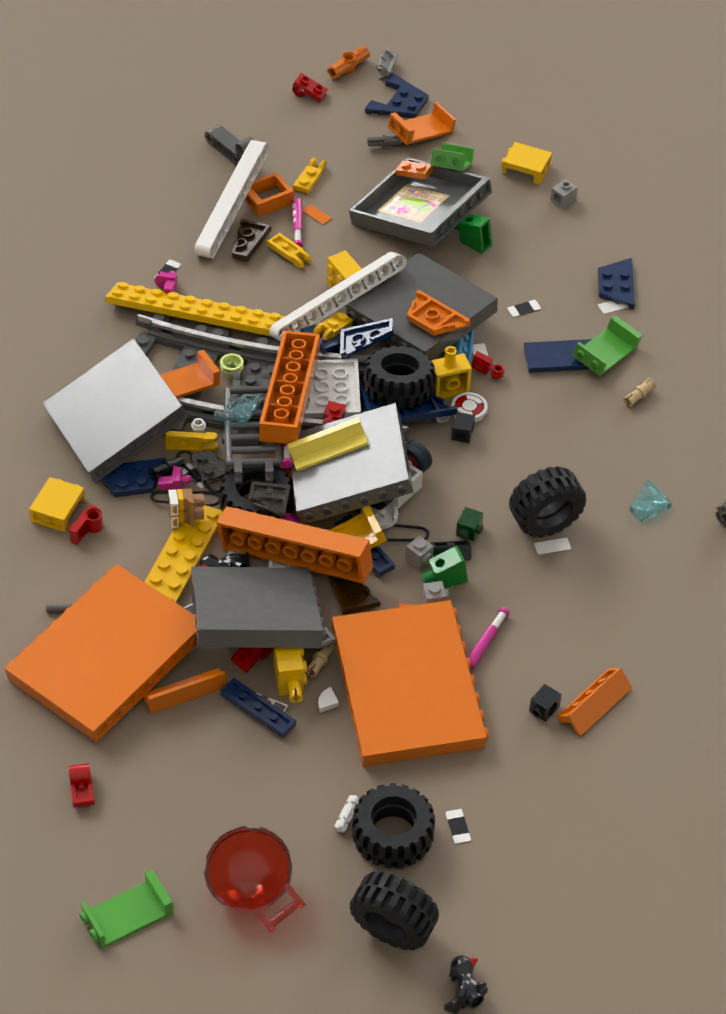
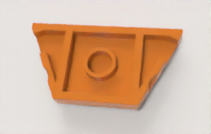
M417 290L416 298L412 301L411 308L407 313V320L433 336L470 326L469 318L421 290Z

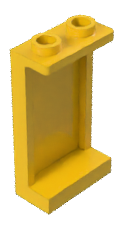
M370 505L362 507L364 511L362 514L329 530L367 539L370 542L371 549L387 541Z

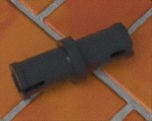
M177 456L171 460H163L161 464L149 468V472H151L149 475L153 479L164 474L169 475L173 473V466L184 467L185 463L182 462H185L182 456Z

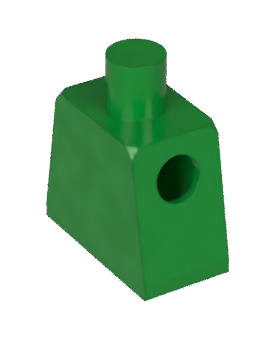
M469 214L454 228V230L459 231L461 243L481 254L492 246L490 218Z
M458 546L429 560L430 570L420 574L423 583L442 581L444 589L468 582L465 560Z

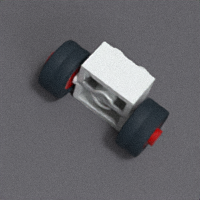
M410 440L405 443L414 493L370 505L372 508L382 510L390 503L400 508L422 488L423 473L432 465L431 454L423 444L416 440Z

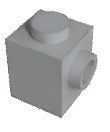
M565 179L552 187L550 201L563 209L576 200L578 187Z
M419 535L406 546L405 561L420 572L429 564V560L434 557V546Z
M442 581L423 584V604L449 600L448 589H444Z

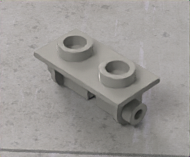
M389 49L383 50L381 59H379L376 66L377 72L380 73L378 79L384 76L388 77L392 73V68L397 62L398 52L393 55Z

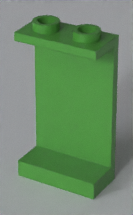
M442 143L441 150L433 148L430 165L464 171L473 163L475 148Z
M614 315L610 319L607 329L585 345L580 342L577 343L573 357L599 376H602L637 349L643 335Z
M153 869L144 872V883L90 909L85 901L81 903L82 912L79 913L84 925L88 924L91 929L89 933L94 942L98 941L101 948L109 946L174 914L173 902Z

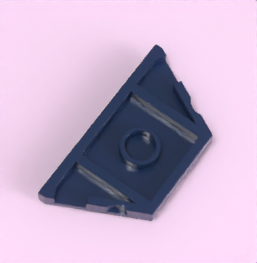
M632 258L599 267L597 272L599 297L611 300L617 304L622 302L628 304L629 309H635Z
M432 393L429 399L419 406L415 405L410 409H398L402 423L457 414L456 406L449 407L445 404L446 400L436 396L435 393Z
M165 458L123 463L102 478L101 482L110 490L114 497L153 493L158 478L153 479L150 477L149 473L151 472H149V468L161 464Z

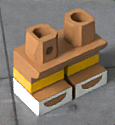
M192 488L168 490L171 529L179 528V523L186 522L190 526H194V520L204 519L203 493L192 494Z

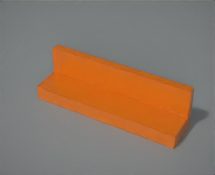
M217 668L152 690L143 697L149 713L152 714L221 690L227 684L226 673Z
M608 668L556 717L560 723H571L577 735H583L632 689V686L621 668Z

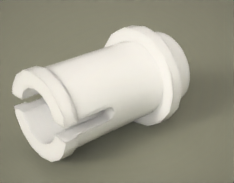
M196 418L191 423V428L193 432L204 434L206 423L203 419Z

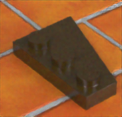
M241 219V226L238 228V236L233 246L232 257L248 262L272 231L271 225Z
M327 575L342 615L380 607V600L370 593V589L366 585Z

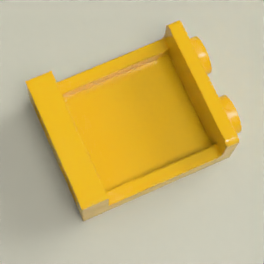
M514 142L513 146L509 147L506 158L503 157L501 161V167H503L502 174H506L509 169L534 176V184L540 185L551 166L552 152Z
M49 477L29 508L31 522L66 533L69 528V517L79 501L84 502L86 499L84 487Z

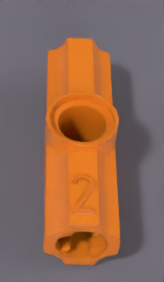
M364 45L353 52H344L342 59L328 67L327 72L334 80L344 73H352L358 64L370 57V52Z

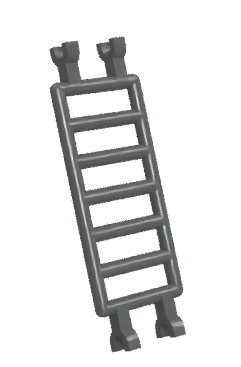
M262 370V386H240V371H233V387L224 388L225 465L227 467H234L235 484H243L242 467L265 466L266 483H273V466L282 464V443H274V446L232 447V442L259 441V434H232V430L259 429V422H232V418L261 417L263 410H231V406L264 405L266 398H231V394L267 393L270 384L269 370ZM274 453L275 457L232 459V454Z

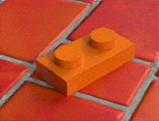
M407 160L402 161L395 171L397 176L427 179L433 171V166Z

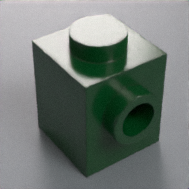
M465 507L457 522L456 535L474 541L477 534L480 535L483 530V512Z

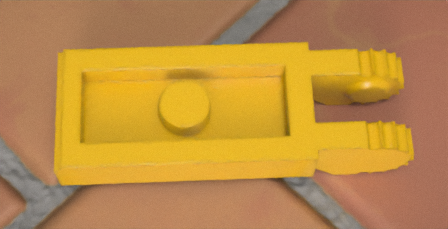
M313 157L309 165L306 166L293 184V190L309 194L322 176L327 162L322 160L318 168H315L317 158Z
M281 233L267 241L268 247L292 262L299 269L304 267L303 262L307 264L312 262L311 256L303 248Z
M337 312L322 323L317 324L313 333L321 334L324 332L322 339L327 341L340 334L341 329L349 328L353 323V319L345 313Z
M168 431L165 433V449L197 452L215 451L218 448V443L216 442L218 434L213 432L203 434Z

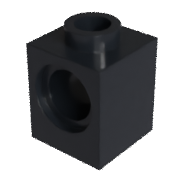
M457 412L452 427L451 440L470 444L474 430L475 415Z
M544 684L531 698L529 712L546 722L560 707L562 694Z

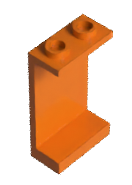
M435 102L432 114L403 120L396 112L391 113L388 128L403 143L409 145L453 133L456 119L438 102Z
M204 350L197 351V363L159 374L176 398L220 385V370Z

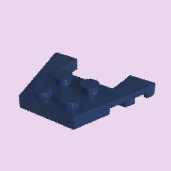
M391 73L386 80L385 86L397 89L396 93L387 105L371 100L365 107V113L379 112V115L385 116L386 113L396 112L400 117L416 118L428 102L429 95L396 74Z

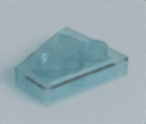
M243 394L237 400L227 404L225 411H215L213 413L215 420L248 422L262 403L261 395Z
M649 479L631 503L630 511L640 522H643L671 508L672 502Z

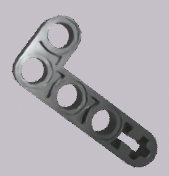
M221 125L206 131L204 134L206 141L236 166L249 142L254 140L252 137H248L240 141Z

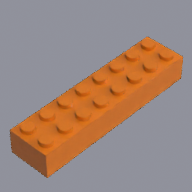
M283 331L259 422V441L289 444L299 439L320 352V334Z
M226 506L216 522L222 549L241 554L248 552L249 556L297 568H309L310 571L363 584L373 569L370 542L364 538Z

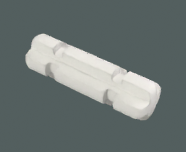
M350 795L348 797L347 804L344 805L334 825L337 832H346L348 824L353 818L355 805L358 804V796Z

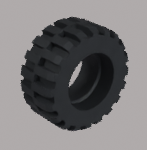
M396 345L389 348L383 347L380 350L374 351L365 362V392L372 401H377L381 406L396 403L398 409H410L415 405L419 406L423 402L425 403L433 393L434 363L424 352L417 351L412 347H396Z
M265 466L242 467L243 484H235V473L232 468L221 480L220 507L222 512L228 506L278 519L284 518L287 513L292 512V481L289 475L284 470L282 471V468L279 466H273V483H266ZM252 492H262L270 495L269 498L261 501H251L243 498L244 495Z
M556 466L555 468L547 467L544 470L540 469L536 473L528 475V478L519 482V486L514 488L509 500L510 511L522 532L532 537H544L545 535H554L555 532L559 533L565 527L572 525V522L579 518V514L583 513L587 499L586 493L574 473L567 468Z
M390 783V786L379 785L376 790L372 788L367 791L366 795H362L358 800V804L355 805L352 822V837L358 852H363L362 856L368 861L371 859L372 863L377 866L380 864L385 865L384 868H391V866L404 868L405 864L411 866L416 863V859L421 860L425 857V852H429L435 829L434 809L428 803L425 795L422 794L420 796V791L415 788L411 790L407 785L396 786V783ZM385 817H400L408 821L412 828L400 835H389L378 830L374 824Z
M374 871L364 876L350 901V913L354 916L356 923L360 924L361 928L367 930L370 935L377 937L380 941L388 943L393 947H400L403 950H415L423 947L439 918L437 904L433 902V898L430 895H427L422 888H418L410 880L407 881L404 877L395 876L390 872Z

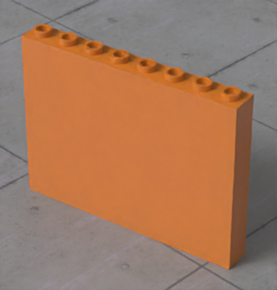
M116 564L98 582H95L85 594H82L71 607H68L57 620H54L43 633L39 634L28 647H25L14 660H11L4 669L10 682L97 743L198 644L194 614Z
M451 600L332 617V632L336 640L335 646L362 767L485 748L486 740L489 739L488 728L483 725L484 713L482 709L479 710V694L474 691V675H470L469 672L471 669L470 660L465 657L466 644L465 641H461V625L456 622L457 610L455 607H452Z

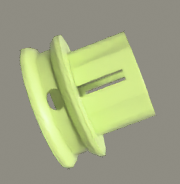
M230 353L220 359V369L226 379L233 380V371L242 372L244 360L240 355Z

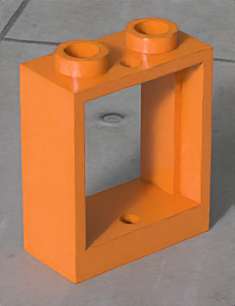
M275 172L254 180L244 201L257 217H261L292 205L295 194L293 188L287 185L285 179ZM274 187L281 192L263 200L257 195Z

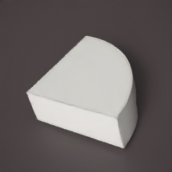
M331 687L324 690L319 696L318 710L320 713L339 707V702Z

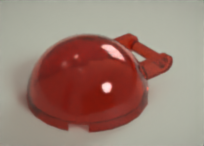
M241 826L221 835L211 846L206 856L207 862L204 877L212 896L223 906L236 912L254 913L265 928L272 933L275 931L274 927L299 907L302 909L306 905L290 885L292 862L289 850L283 840L274 832L263 827L258 829ZM287 892L293 901L268 920L261 911L275 904Z

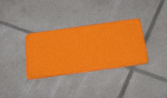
M312 204L302 209L303 212L321 224H325L332 219V217Z

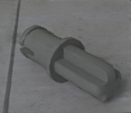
M382 135V137H368L367 145L369 147L382 146L383 148L386 146H400V139L397 136Z

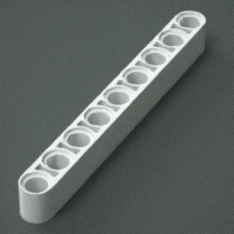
M255 140L249 142L195 244V255L207 258L215 257L268 156V143Z
M395 252L385 254L274 323L269 331L271 337L281 341L283 331L300 332L301 328L315 325L403 270L406 266V258Z

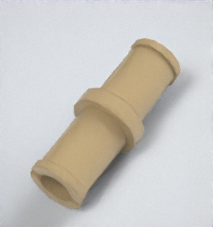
M648 378L640 386L634 387L633 391L623 398L625 405L632 407L637 401L644 399L646 394L656 387L655 381Z
M333 643L329 647H327L328 645L323 646L318 652L314 653L312 661L307 667L306 674L308 676L313 670L310 677L315 678L320 669L328 663L329 656L335 650Z

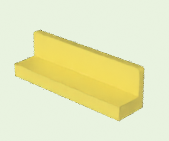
M359 417L289 443L287 446L296 470L301 471L367 446L368 441Z

